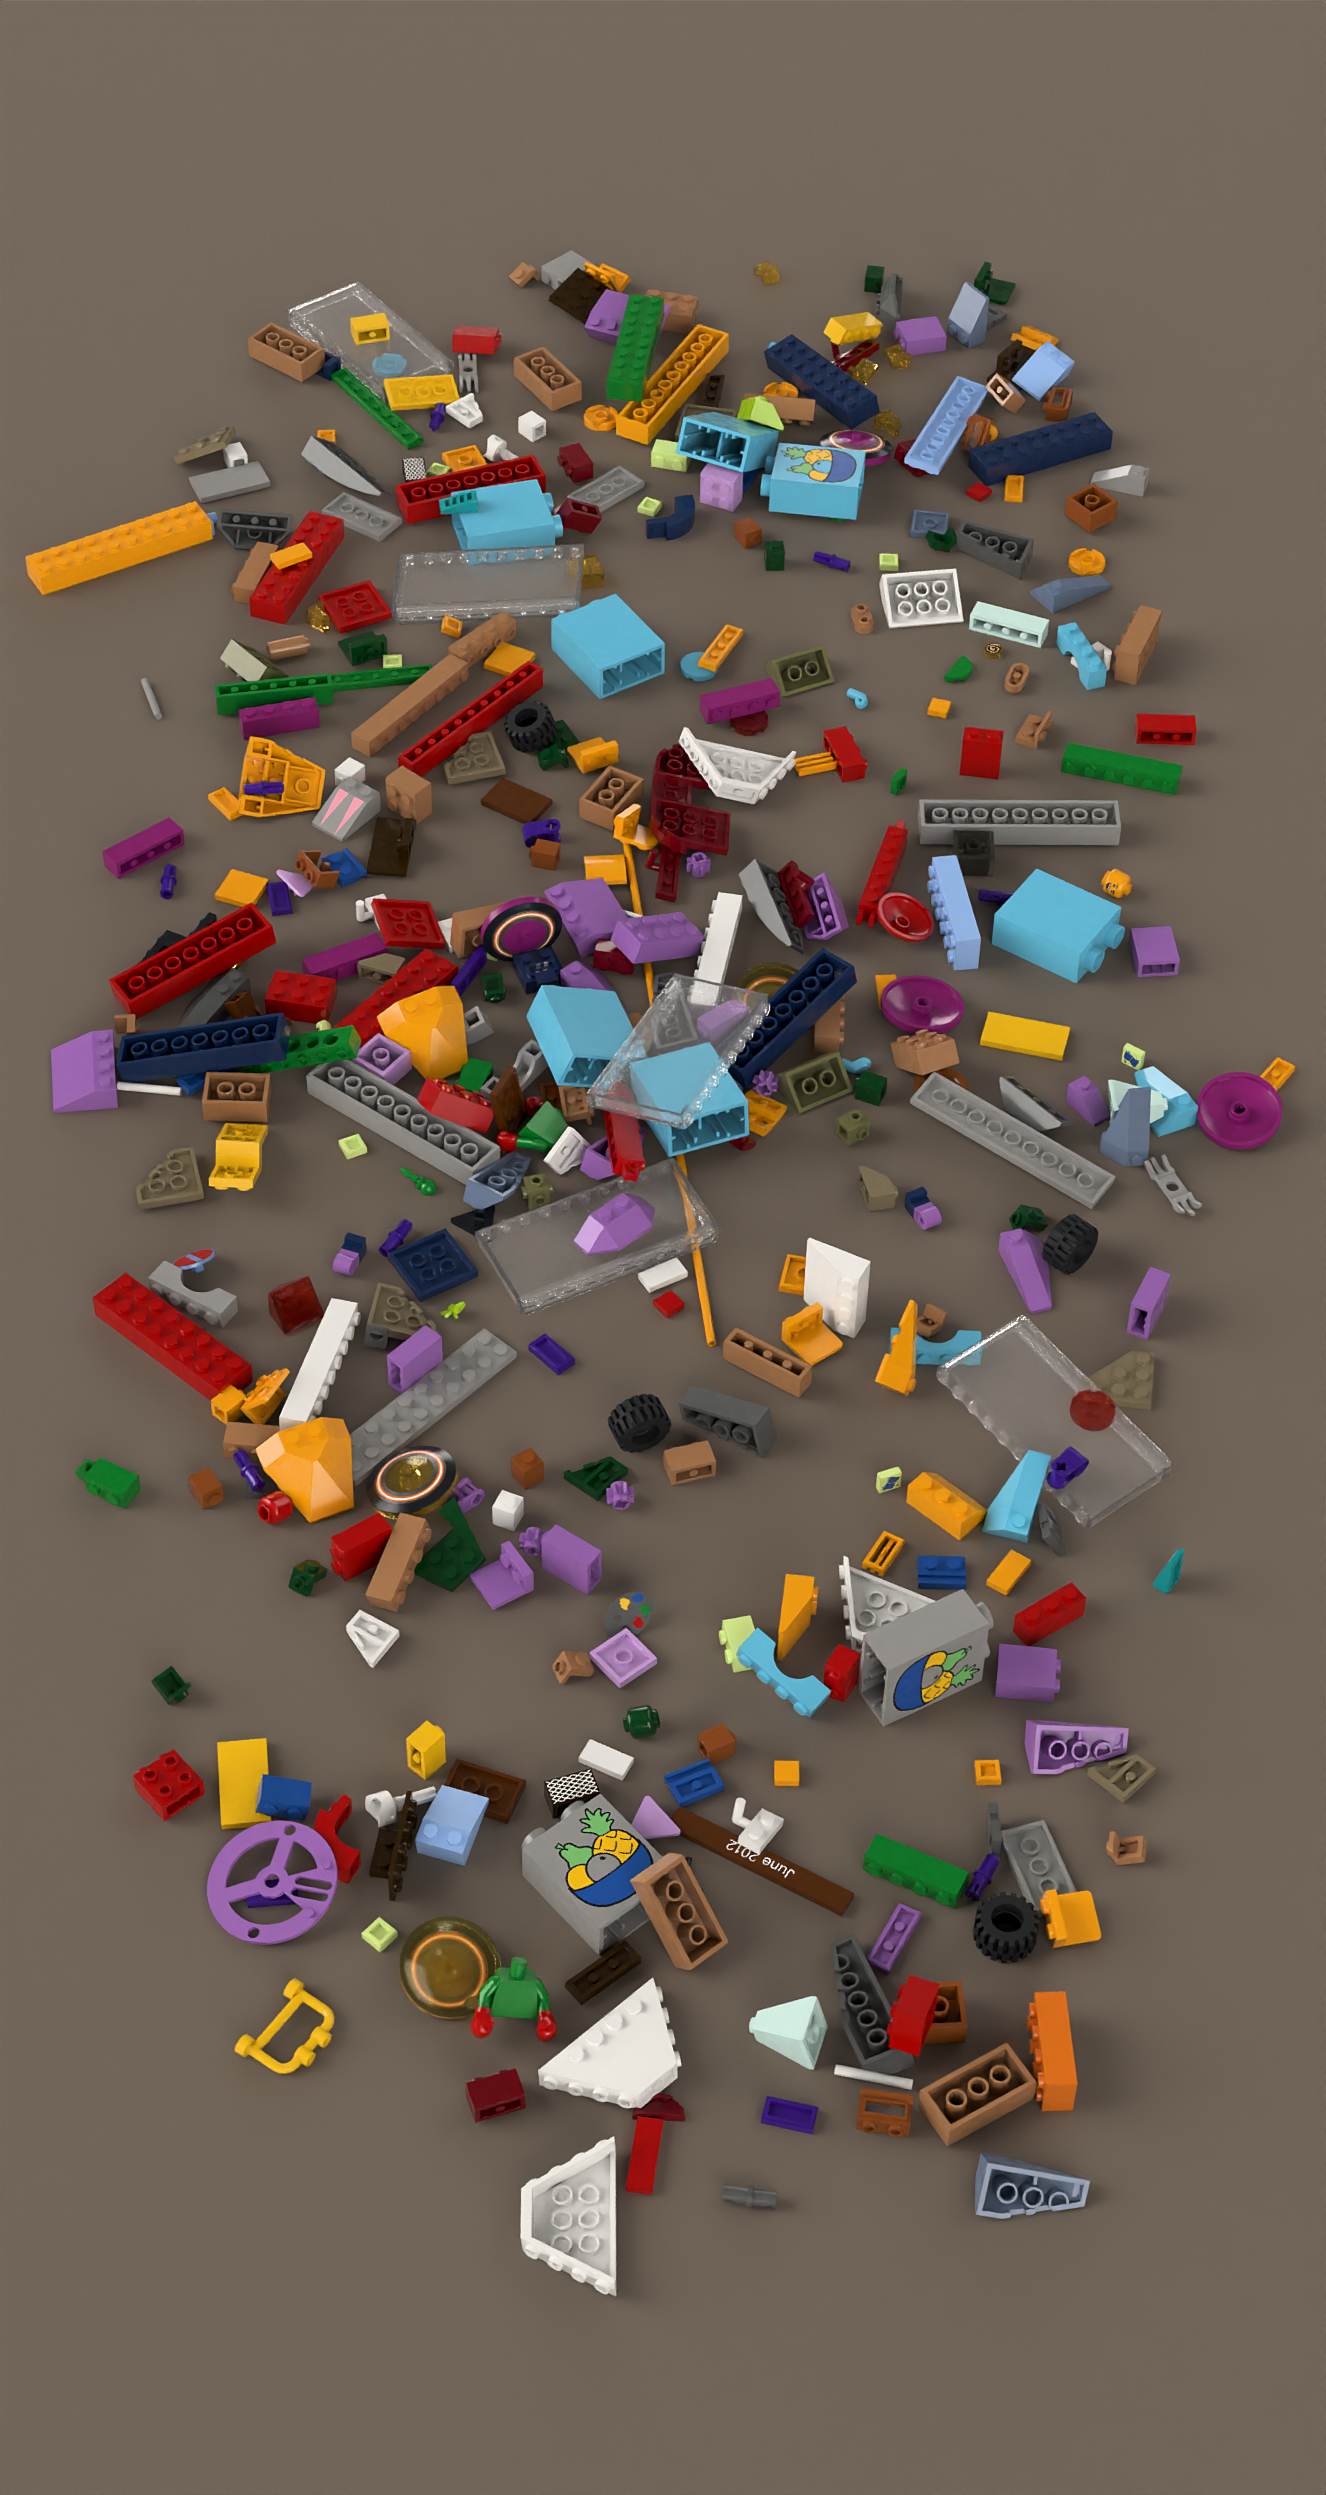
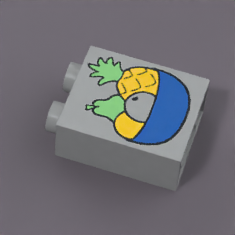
M961 1589L863 1635L858 1692L883 1727L982 1681L984 1661L990 1655L987 1643L988 1630L994 1626L989 1609L983 1602L974 1604L964 1589Z
M601 1794L586 1804L581 1800L572 1803L563 1812L559 1823L547 1831L542 1827L537 1828L524 1839L521 1846L523 1877L599 1956L650 1920L630 1880L661 1859L662 1856Z

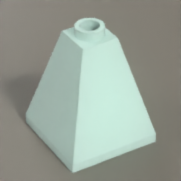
M1108 1080L1110 1119L1118 1113V1106L1128 1089L1140 1088L1139 1086L1116 1080ZM1151 1090L1150 1123L1162 1118L1164 1111L1168 1110L1167 1099L1162 1098L1161 1092Z
M810 1996L757 2011L756 2017H752L749 2023V2031L754 2033L755 2039L807 2069L814 2070L828 2027L818 1998Z

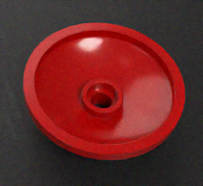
M894 892L884 895L878 902V918L883 927L894 937L907 942H921L926 940L933 932L934 921L931 913L914 897Z

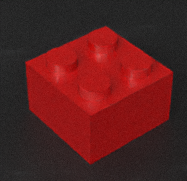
M909 1975L906 1985H900L897 1995L899 2001H894L891 2006L889 2017H892L893 2020H890L886 2035L890 2036V2048L919 2057L934 2021L940 1984Z

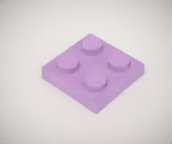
M627 1628L589 1652V1658L619 1688H622L657 1664V1657Z

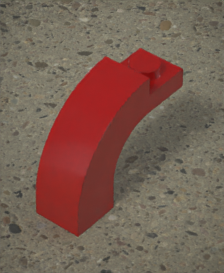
M342 1794L340 1799L331 1805L329 1812L323 1809L319 1811L315 1820L314 1831L324 1838L335 1856L338 1880L349 1884L361 1866L360 1851L343 1844L337 1837L338 1832L352 1813L351 1798Z

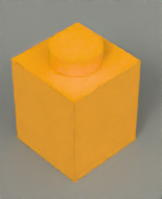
M229 1385L211 1400L212 1415L225 1425H227V1422H235L244 1415L240 1408L245 1402L244 1397L246 1394L242 1390H237L232 1385Z

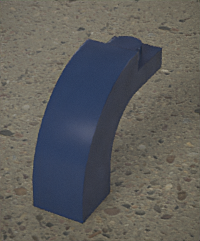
M693 495L675 497V513L672 515L647 519V539L666 537V540L669 541L688 533L695 522V500Z

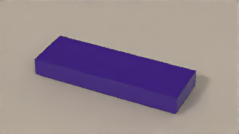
M479 945L450 983V986H455L459 997L462 996L487 963V951L482 945Z

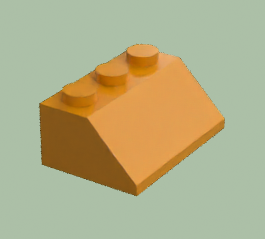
M922 1472L908 1485L906 1503L959 1541L986 1517L988 1509L937 1473Z

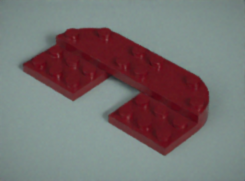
M674 744L669 750L662 749L657 755L652 774L649 828L651 833L659 842L675 853L686 854L687 848L727 856L731 813L691 805L692 787L711 791L712 789L708 786V783L680 744Z

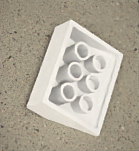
M956 569L882 574L879 585L889 628L962 623L964 621Z
M809 1238L807 1240L804 1301L809 1306L818 1302L823 1307V1320L834 1331L842 1335L855 1338L866 1321L870 1261L815 1239Z

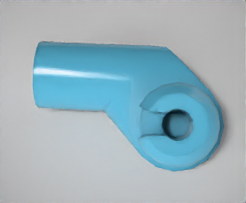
M852 688L848 689L846 696L855 700L857 708L864 709L868 705L866 694Z
M865 1057L853 1062L842 1058L846 1071L853 1074L867 1071L872 1064L871 1060Z

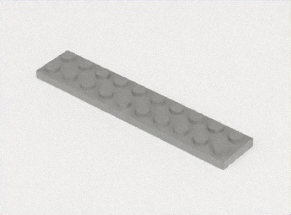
M936 1072L930 1075L911 1098L910 1104L1090 1209H1093L1115 1180L1116 1176Z
M484 1328L351 1433L353 1485L355 1487L371 1475L379 1463L388 1456L405 1448L517 1358V1352Z

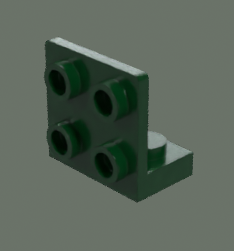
M984 262L974 280V287L989 297V301L1006 305L1016 284L992 278L993 270H991V263Z
M370 631L338 641V646L352 666L387 655V638L384 634L375 636Z

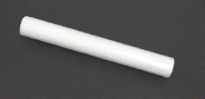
M120 1081L117 1083V1090L181 1096L182 1093L181 1087Z
M838 2064L835 2066L834 2075L912 2090L913 2079Z

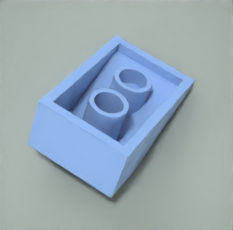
M1047 341L1031 356L1012 378V381L1040 401L1047 395V392L1052 390V387H1056L1068 377L1075 361Z
M442 1785L425 1814L416 1836L417 1852L465 1866L489 1803V1798Z

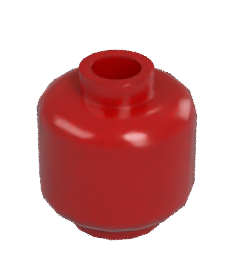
M274 1491L260 1499L257 1512L262 1521L270 1525H276L291 1516L293 1502L282 1491Z

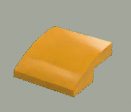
M1022 326L1021 332L1012 333L1010 339L1012 341L1016 339L1023 341L1022 345L1035 351L1047 341L1053 345L1059 341V338L1031 326Z
M624 854L584 856L586 880L603 878L607 885L627 884Z
M750 1090L744 1095L748 1100L749 1130L764 1137L784 1115L787 1106L767 1096L759 1095L754 1090Z

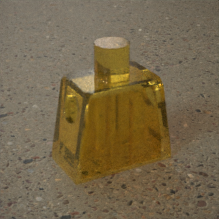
M579 552L576 556L570 557L568 571L569 590L604 588V571L596 555H587L585 552Z

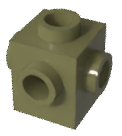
M856 1108L837 1118L836 1134L848 1146L864 1140L869 1136L870 1119Z
M545 1173L523 1177V1186H520L522 1199L526 1201L528 1210L550 1206V1194H553L551 1181H547Z

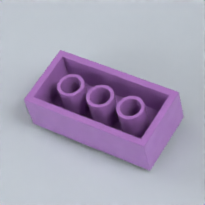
M675 912L619 919L611 941L633 964L697 956L704 935L683 913Z

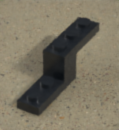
M209 912L204 919L200 920L199 925L194 931L190 932L189 936L217 921L216 914ZM166 930L157 939L155 945L147 951L145 957L137 964L187 937Z

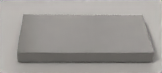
M259 461L189 477L190 484L201 504L271 487L270 480Z
M619 465L569 494L567 498L597 505L601 513L645 487V482Z
M345 492L341 493L321 510V514L344 519V526L379 542L402 524V518Z
M1045 1820L1001 1831V1847L1020 1890L1026 1898V1903L1031 1902L1034 1905L1033 1910H1037L1038 1917L1045 1916L1040 1909V1900L1046 1890L1056 1889L1057 1895L1077 1892Z

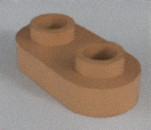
M864 604L853 606L851 618L855 630L860 634L871 633L874 621L870 608Z
M1023 663L1013 664L1005 678L1004 688L1010 693L1022 691L1029 677V667Z

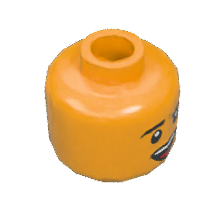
M1118 869L1108 870L1101 881L1103 891L1116 899H1120L1123 895L1127 896L1133 886L1130 884L1131 877Z

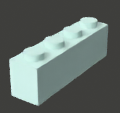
M977 601L970 614L969 623L970 630L1041 648L1046 639L1049 626L1048 619Z

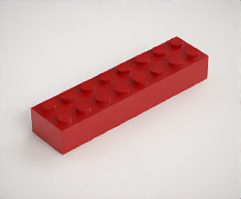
M532 454L395 485L396 504L407 524L451 515L441 514L439 500L451 497V492L537 479L542 493H546V475Z
M313 511L308 512L284 549L303 542L312 552V558L282 569H278L273 563L249 598L252 617L286 625L345 537L344 519Z
M251 902L109 979L113 995L128 1014H135L136 1019L274 945L277 943L274 930L268 920Z
M425 948L333 1028L353 1025L361 1038L360 1048H362L378 1033L385 1036L377 1020L379 1014L402 999L435 986H450V983L458 974V966Z
M124 1273L93 1297L94 1310L97 1317L210 1401L229 1385L243 1391L253 1383L250 1363L129 1274Z

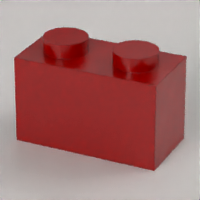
M840 1644L825 1664L824 1685L831 1690L830 1698L845 1703L858 1683L861 1654Z

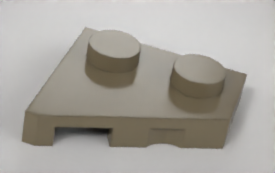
M1135 1754L1123 1760L1108 1762V1766L1098 1769L1095 1766L1090 1767L1087 1776L1124 1803L1155 1775L1156 1768L1138 1754Z

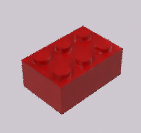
M275 970L265 996L266 1015L283 1012L285 1017H289L293 1021L317 1024L322 1020L329 1021L337 999L336 979Z
M427 1077L417 1098V1101L429 1114L485 1134L494 1117L493 1107L490 1105L491 1102L485 1099L482 1093L475 1090L472 1093L465 1091L466 1088L458 1084L448 1085L447 1081L439 1077H435V1080Z

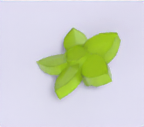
M465 1302L451 1304L448 1310L442 1311L440 1314L444 1315L445 1318L452 1314L454 1319L459 1318L457 1314L464 1309L466 1304Z

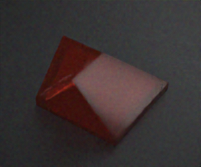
M309 1276L281 1284L268 1293L269 1314L284 1335L324 1317Z

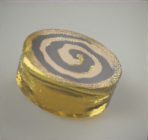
M995 642L987 643L984 646L983 654L988 659L996 660L1002 656L1003 648Z

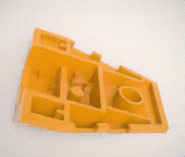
M250 736L243 762L238 797L239 814L261 818L320 809L325 770L293 754L292 751L278 746L269 739ZM263 780L266 782L282 781L284 792L267 794L266 796L245 795L244 784L261 783Z
M435 986L397 1001L377 1016L385 1037L411 1051L412 1066L425 1080L427 1077L434 1080L435 1077L444 1079L461 1072L462 1066L467 1064L468 1054L463 1004L455 986Z
M320 1417L279 1431L256 1448V1453L264 1472L274 1480L282 1492L291 1498L293 1505L310 1524L354 1508L351 1437L343 1419Z

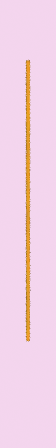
M623 843L634 913L643 916L631 844ZM645 962L643 967L652 1011L654 977L651 962ZM683 1153L675 1156L707 1345L713 1347L716 1345V1338Z

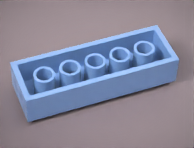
M957 856L932 857V866H929V877L931 879L927 881V889L929 893H932L931 903L933 907H936L935 917L937 921H940L939 931L941 935H944L943 945L945 949H948V962L952 963L954 971L977 969L981 937Z

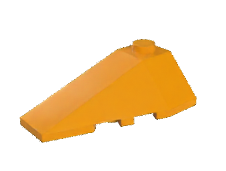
M913 1300L909 1301L899 1323L901 1331L893 1336L891 1340L892 1351L890 1354L885 1353L875 1382L882 1388L904 1396H908L909 1392H913L916 1385L914 1377L916 1369L918 1304Z

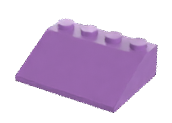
M605 290L591 310L584 328L588 337L613 344L617 343L629 295ZM664 305V318L659 336L671 308L668 305Z
M603 878L562 882L544 891L546 899L558 908L562 918V928L581 959L594 953L599 938L611 940L619 919H628Z
M113 1030L91 1031L51 1049L54 1113L118 1108Z

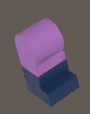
M923 1186L906 1193L905 1208L923 1230L941 1224V1214L927 1197V1191Z
M349 1232L346 1234L344 1244L333 1262L334 1272L347 1276L354 1274L367 1253L366 1237Z

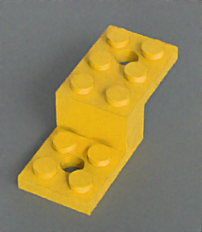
M224 1124L216 1139V1165L209 1177V1186H215V1189L219 1190L235 1187L240 1191H247L254 1187L262 1170V1144L268 1134V1125Z

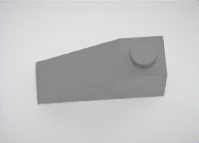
M1128 465L1094 473L1090 485L1094 483L1100 488L1143 497L1147 488L1149 468Z
M478 1006L464 1013L467 1045L476 1043L494 1033L488 1016Z

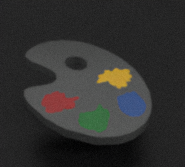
M640 1591L625 1593L618 1597L609 1606L604 1616L603 1627L606 1634L612 1638L619 1633L624 1625L629 1626L630 1632L633 1635L641 1632L651 1618L653 1611L651 1598ZM619 1614L621 1619L616 1623L614 1622V1617Z

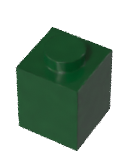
M867 265L865 292L881 293L885 267Z
M783 541L765 542V570H784L785 550Z
M863 1071L860 1078L857 1077L853 1085L855 1099L879 1107L886 1094L887 1078Z

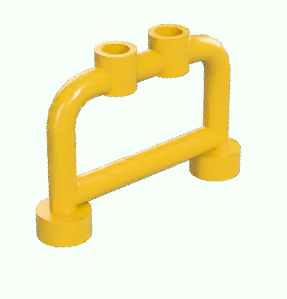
M293 1978L283 1993L291 2001L257 2040L248 2034H244L237 2042L235 2052L242 2057L250 2055L279 2074L291 2073L301 2064L308 2067L315 2059L316 2054L313 2050L316 2046L319 2045L324 2048L330 2042L332 2035L328 2032L334 2025L335 2016L326 2004L303 1990L304 1983ZM304 2002L322 2014L324 2022L321 2026H317L313 2030L310 2039L296 2050L291 2061L280 2063L262 2051V2049Z

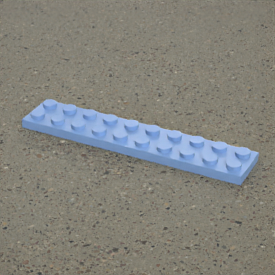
M957 376L907 453L904 463L913 468L925 470L929 474L938 475L966 431L968 418L977 413L989 394L987 388L982 384Z

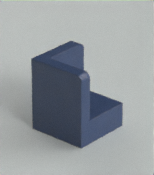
M325 351L323 368L315 374L330 381L331 374L341 369L340 358Z

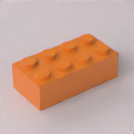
M1066 1991L1034 1992L1033 2003H1029V2016L1026 2018L1027 2032H1031L1032 2039H1029L1030 2055H1034L1035 2061L1032 2062V2076L1037 2078L1035 2100L1036 2102L1040 2101L1041 2112L1073 2111L1078 2083Z

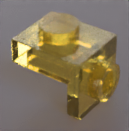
M766 261L759 263L758 267L753 268L754 275H761L763 285L780 281L777 264H769Z
M901 344L884 350V354L893 370L907 367L913 357L911 353L906 355Z
M862 358L856 367L850 366L848 369L853 379L866 385L878 370V366Z
M892 410L879 412L874 415V428L876 430L886 428L892 437L899 436L901 421Z
M318 601L307 609L308 624L326 633L330 630L329 615L324 612V603Z

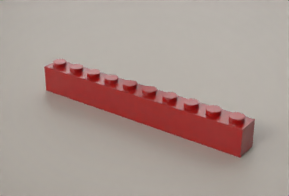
M527 661L399 755L398 768L404 766L420 777L425 775L456 752L461 746H464L471 734L483 732L510 712L512 708L514 709L543 687V668Z

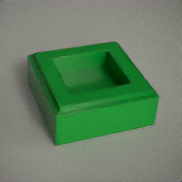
M901 767L891 778V794L898 795L906 786L907 769Z

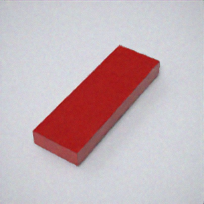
M637 2116L626 2192L652 2195L664 2119Z

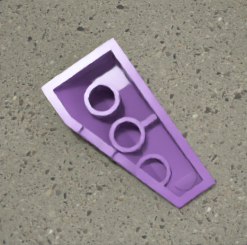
M574 961L560 970L561 987L614 991L606 977L591 965ZM621 1002V1005H622V1007H623V1009H624L626 1015H629L628 1011L626 1010V1008L624 1007V1005H623L622 1002Z
M642 1126L639 1128V1134L642 1135L641 1145L648 1133V1130ZM607 1136L586 1149L580 1171L596 1180L615 1175L611 1169Z
M1020 1228L1000 1233L998 1251L1030 1314L1050 1310L1052 1303L1048 1262L1043 1259L1042 1252L1044 1246L1040 1238Z
M1026 1720L1024 1744L1030 1771L1032 1774H1059L1070 1768L1085 1766L1084 1764L1096 1760L1101 1761L1127 1753L1129 1728L1047 1720Z

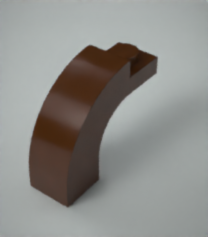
M250 992L237 993L223 1004L233 1020L266 1015L258 1007ZM285 1017L290 1027L292 1025V1022L289 1019V1017Z

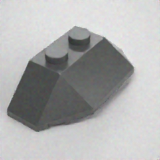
M893 273L881 287V294L877 295L876 315H880L879 321L892 331L896 329V322L900 321L903 278L897 273Z
M219 508L217 527L234 549L251 550L255 547L257 541L279 545L291 534L293 515Z
M1013 1076L1000 1077L999 1083L1004 1109L1010 1113V1116L1038 1132H1049L1072 1126V1121L1029 1090Z

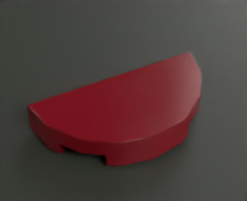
M663 2093L655 2094L641 2109L635 2107L632 2119L636 2120L637 2116L664 2119V2121L685 2122L684 2108L672 2096Z

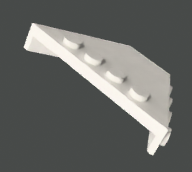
M686 727L683 728L679 739L681 747L686 751L690 760L697 767L699 773L703 776L717 797L755 804L759 799L763 800L768 790H772L778 779L782 780L787 770L790 771L796 763L794 758L797 752L792 751L786 758L721 745L696 739L689 728Z
M843 1556V1565H839L840 1580L844 1579L845 1585H841L842 1600L846 1599L847 1605H843L844 1620L849 1621V1625L845 1626L846 1640H851V1649L862 1653L864 1634L935 1602V1600L850 1567L848 1557Z
M651 1978L538 2070L539 2085L550 2090L566 2091L574 2096L591 2097L599 2102L607 2101L619 2104L624 2108L638 2107L641 2109L655 2094L660 2093L678 2078L677 2067L681 2066L679 2052L673 2051L672 2045H675L674 2033L672 2029H667L666 2024L669 2023L667 2008L661 2007L660 2002H663L661 1987L655 1986L654 1978Z
M613 2136L608 2140L598 2142L594 2148L585 2153H578L571 2161L564 2165L553 2167L546 2175L539 2179L530 2180L521 2188V2243L524 2253L530 2258H539L547 2262L554 2270L561 2271L562 2269L570 2273L575 2280L582 2283L586 2281L594 2285L599 2292L603 2294L610 2293L616 2296V2145Z

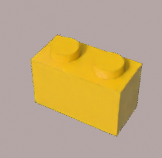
M385 313L350 318L351 335L355 345L390 340L389 323Z
M426 1720L406 1738L408 1767L424 1780H427L446 1763L445 1734L439 1726H434Z

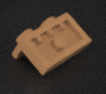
M1048 711L1044 718L1029 714L1016 735L1015 743L1037 749L1041 742L1044 743L1047 731H1051L1053 727L1052 712Z
M559 1086L563 1116L566 1123L586 1118L588 1126L592 1125L591 1117H594L595 1113L593 1105L589 1104L592 1101L590 1089H585V1087Z

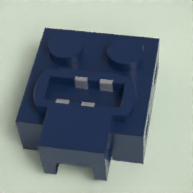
M552 946L513 955V969L526 995L536 991L538 993L541 985L561 986L560 970L563 968Z

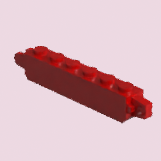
M898 820L895 827L888 826L859 902L856 925H861L864 920L868 921L869 928H873L874 924L879 922L877 915L878 902L884 895L890 893L906 850L908 829H905V821Z
M615 1081L613 1087L607 1089V1095L602 1105L612 1173L622 1176L624 1180L637 1182L640 1171H644L646 1160L643 1158L644 1148L641 1146L642 1135L639 1134L640 1123L637 1122L638 1111H635L636 1100L633 1099L632 1090H627L625 1083Z

